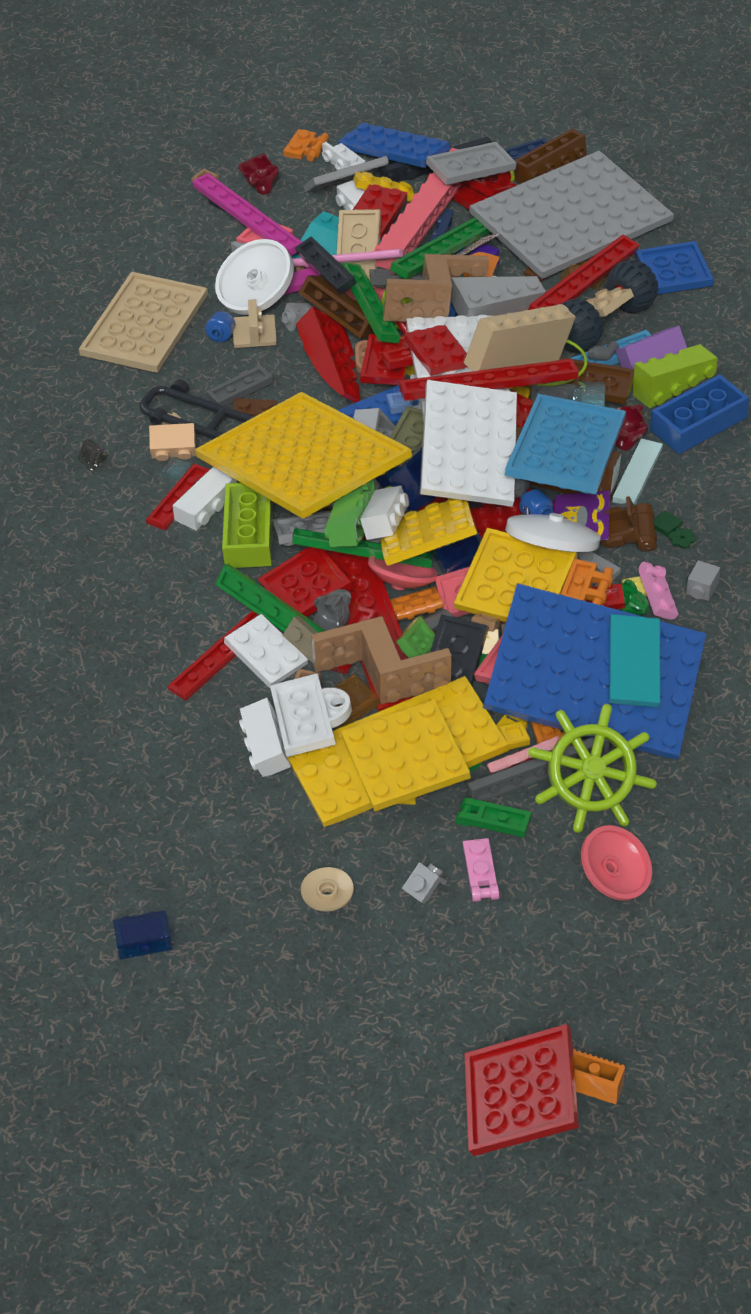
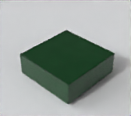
M664 510L654 519L655 530L668 537L670 532L683 525V520Z

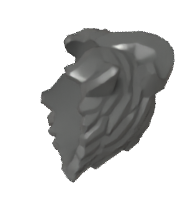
M338 589L327 595L317 597L313 603L317 607V613L314 615L313 622L326 631L346 626L350 616L349 604L351 603V593L344 589Z

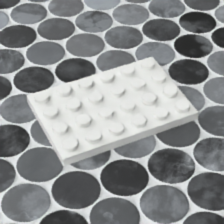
M427 380L420 494L513 506L515 478L505 476V468L516 445L517 392Z

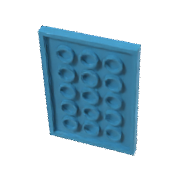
M538 394L506 465L505 476L529 480L538 484L558 486L562 489L596 494L624 423L626 411Z

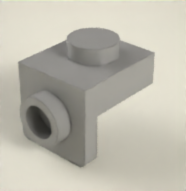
M419 862L402 889L424 904L428 901L438 884L445 885L447 880L441 877L443 871L430 863L427 867Z

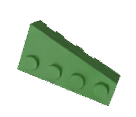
M374 479L335 500L327 525H325V537L329 539L330 547L357 546L365 535L360 518L375 492Z

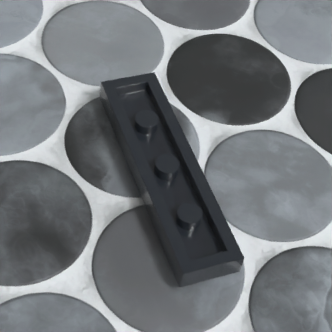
M312 236L295 247L297 254L339 295L357 283L355 277Z

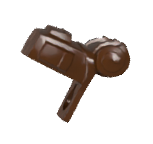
M630 496L626 497L627 507L620 508L618 506L604 511V513L609 514V540H600L604 548L623 546L628 543H637L638 549L644 552L654 551L657 548V535L655 534L654 525L655 515L651 504L641 503L634 506Z

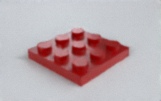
M314 547L304 549L258 578L263 588L306 617L317 611V607L313 604L317 597L327 595L338 589L349 591L353 588L351 581L323 549Z

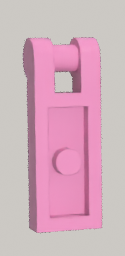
M642 562L639 566V574L654 615L669 620L675 619L679 614L665 579V567L658 565L654 567L651 563Z
M489 838L463 841L472 901L479 902L483 898L499 899V889L496 882ZM485 885H488V886H489V887H486V888H479V886H485Z

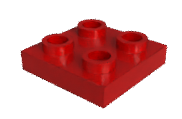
M510 171L462 181L469 185L470 189L483 193L486 198L517 186L510 181Z

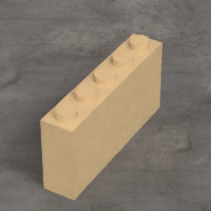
M558 304L480 318L464 364L472 371L557 361L560 359L576 316L566 306Z

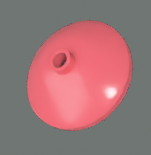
M370 556L368 560L371 570L381 580L392 584L391 587L396 590L429 585L436 580L438 572L433 567L430 569L402 563L387 566L385 560L375 559L374 556Z
M606 825L596 828L585 838L581 849L582 866L586 876L598 891L607 897L620 901L635 899L646 891L652 878V864L647 850L635 835L621 827Z

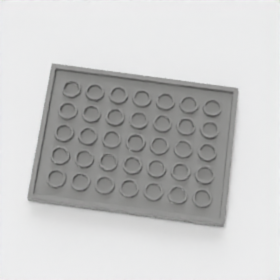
M600 151L470 205L469 210L491 233H501L496 237L542 279L595 256L623 234L633 239L673 221L674 214Z

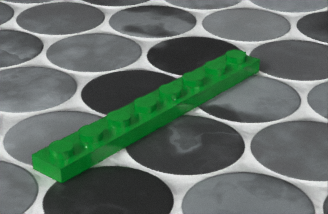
M474 217L393 261L390 270L400 278L409 279L423 271L425 254L451 255L491 232Z

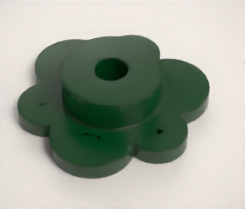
M677 528L668 535L672 545L680 546L681 548H688L691 543L695 542L694 532L691 529L683 530L682 528Z

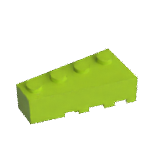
M699 344L682 349L675 355L668 353L661 359L656 357L648 359V363L637 362L634 366L633 395L648 408L662 405L670 397L678 396L683 390L695 387L700 381L713 377L717 370L718 358Z

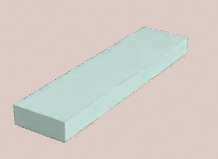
M641 438L613 495L612 502L623 504L626 503V497L630 496L635 506L662 451V443Z

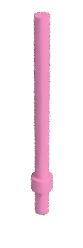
M393 249L332 256L339 263L400 258L403 257V250ZM302 258L292 259L294 267L305 266L310 268Z

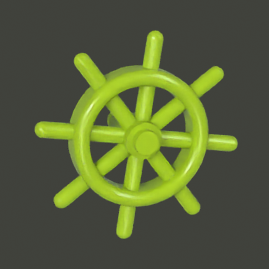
M610 704L602 706L598 724H586L576 728L572 725L565 711L558 710L556 718L565 734L556 742L551 752L531 747L528 750L530 757L548 761V775L552 785L535 797L536 803L543 804L551 798L558 796L564 803L577 809L573 824V830L576 833L582 832L587 812H600L610 808L619 824L627 826L629 819L620 802L626 798L633 785L654 789L657 786L656 780L636 774L637 766L633 750L649 740V734L642 732L627 741L617 731L609 728L608 724L612 711ZM595 736L591 754L580 737ZM606 739L616 748L601 757L604 740ZM570 743L574 746L581 760L563 755ZM622 757L624 771L606 767ZM560 765L577 769V772L562 779ZM604 777L622 781L615 793L612 792ZM584 779L579 798L568 788ZM594 782L605 798L604 800L590 801Z

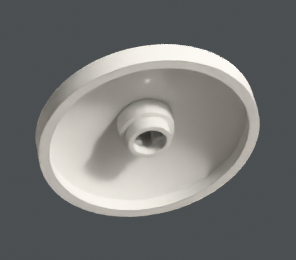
M270 239L254 240L240 246L227 257L218 271L215 283L218 299L229 311L236 314L248 315V300L256 299L257 308H261V311L267 309L282 297L291 283L294 272L291 255L282 244Z
M550 513V515L527 514L512 516L508 518L506 532L519 540L562 551H594L599 548L601 538L598 533L590 528L565 519L563 515Z

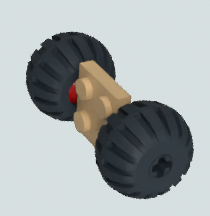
M638 260L623 261L612 269L607 279V289L598 291L595 294L596 297L588 300L571 299L563 302L562 304L576 316L567 339L576 343L583 351L589 350L598 343L602 336L603 321L601 317L607 316L618 307L626 312H640L647 309L654 302L658 293V281L655 274L652 273V269ZM565 343L564 348L567 350L580 352L571 344Z

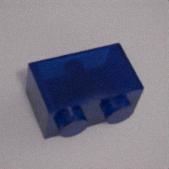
M166 910L153 911L132 917L126 916L113 920L120 960L172 950Z

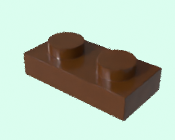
M235 398L232 409L257 416L278 405V400Z

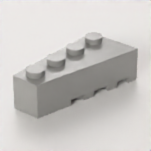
M537 276L452 277L450 301L458 315L466 317L478 315L497 316L528 310L530 304L546 293Z

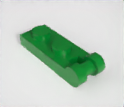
M464 798L460 806L461 811L458 812L455 822L467 827L470 825L525 838L532 812L472 798Z

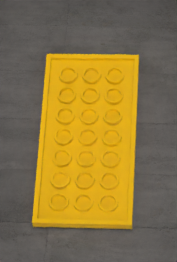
M466 676L332 731L335 745L288 757L291 767L323 827L351 818L373 808L342 739L341 731L435 699L468 768L509 751L508 743L488 711L483 709V703Z

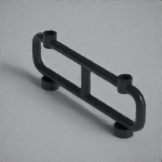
M181 379L175 380L171 387L156 386L151 388L139 404L141 412L149 417V421L153 425H161L162 422L168 424L193 423L169 415L162 408H156V410L149 408L148 405L157 395H166L214 411L217 414L207 427L194 423L196 433L212 439L224 434L216 431L225 416L243 422L255 417L188 394L190 390L189 385Z

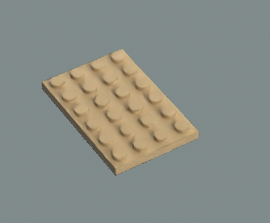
M131 272L80 346V355L158 373L206 299L208 289Z

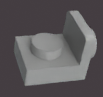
M287 303L281 321L290 332L295 330L296 323L311 308L310 304Z

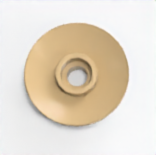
M333 867L319 868L310 872L301 884V895L304 902L309 907L324 912L344 907L351 900L354 892L350 876L344 871ZM331 892V894L325 895L324 893Z

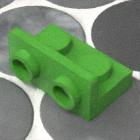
M419 616L412 621L396 642L400 646L401 651L409 658L430 653L435 633L423 618Z

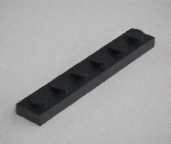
M484 137L450 148L464 149L492 143L489 137ZM397 162L380 167V178L387 177L394 182H401L425 174H432L434 171L429 166L423 168Z

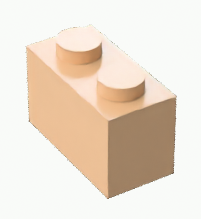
M194 423L149 426L152 459L156 458L159 461H166L169 458L178 457L179 459L187 460L191 456H196Z

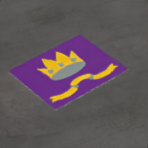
M610 490L597 491L596 494L575 493L555 495L554 513L563 515L565 519L590 528L600 535V540H609V514L604 513V511L609 510Z

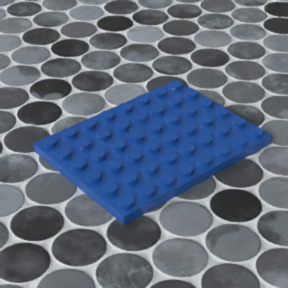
M517 583L483 709L563 730L556 718L558 710L565 711L572 725L576 728L586 724H598L602 706L610 704L612 711L608 724L609 728L617 731L627 741L642 732L649 734V740L637 747L636 750L678 759L706 633L660 621L659 708L609 703L611 614L643 616Z

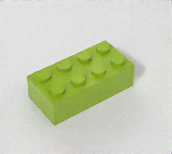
M225 483L222 542L224 564H230L234 568L272 566L274 502L242 483Z

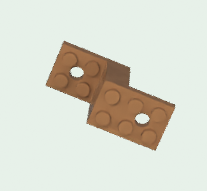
M425 254L422 280H386L383 320L406 321V318L413 319L414 317L433 319L437 316L448 317L452 290L451 278L460 277L463 273H469L470 277H487L488 256ZM405 297H410L412 299V301L408 304H403L401 302V300Z
M382 616L311 635L315 672L330 670L338 666L353 664L363 660L380 704L418 696L451 682V653L448 648L400 660Z

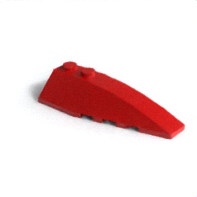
M311 307L296 323L305 352L320 376L330 387L355 403L361 401L359 386L355 382L357 373L353 371L356 364L350 358V356L354 355V350L345 327L326 313Z

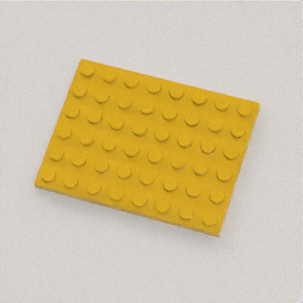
M303 392L292 396L195 449L196 456L302 519L311 516L323 507L329 506L335 500L365 485L377 476L385 474L386 471L412 457L411 449Z

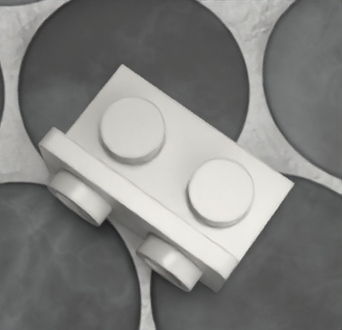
M327 142L322 143L323 159L326 162L332 163L337 170L366 162L342 143L334 147Z

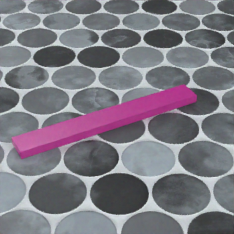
M207 173L192 181L195 189L262 239L279 242L291 256L297 253L295 247L301 244L302 241L212 175Z

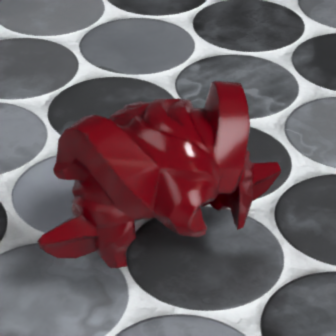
M261 153L259 157H252L238 165V169L243 173L248 183L256 188L258 193L262 195L270 193L278 177L279 169L276 164L272 165L266 154Z
M636 404L633 407L625 405L614 408L626 411L625 420L615 444L620 450L628 451L634 446L635 442L648 432V426L644 422L642 415L643 406L640 404Z

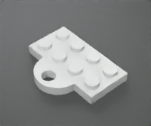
M318 673L270 685L287 757L336 744L332 728L344 723L352 712L351 701L345 691L337 688L321 689ZM337 704H343L339 707H334Z

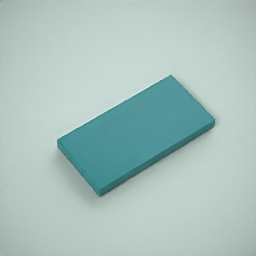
M611 614L609 620V703L659 708L660 619Z

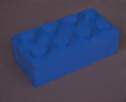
M719 374L651 411L650 430L675 452L681 454L746 419L749 397Z

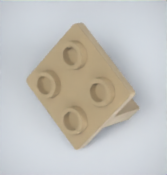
M256 299L248 300L249 316L233 318L236 324L233 331L234 348L276 345L275 316L262 315L261 308H257Z

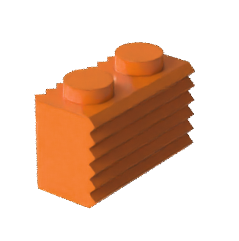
M573 1049L576 1092L617 1104L624 1086V1064H614L613 1061L609 1062L608 1059L603 1060L602 1057H593L592 1054L587 1055L586 1052L582 1053Z

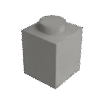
M698 560L688 577L686 594L691 595L695 599L709 601L719 583L720 567Z

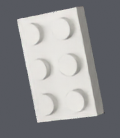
M262 614L224 637V644L269 688L270 685L280 683L308 664V659L282 636L283 634Z

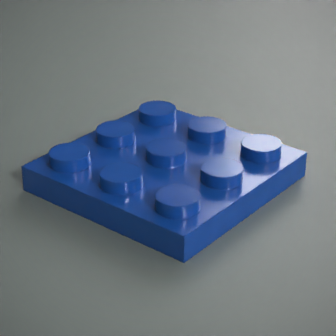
M696 241L636 250V259L652 269V273L656 276L658 281L657 295L713 286L714 278Z

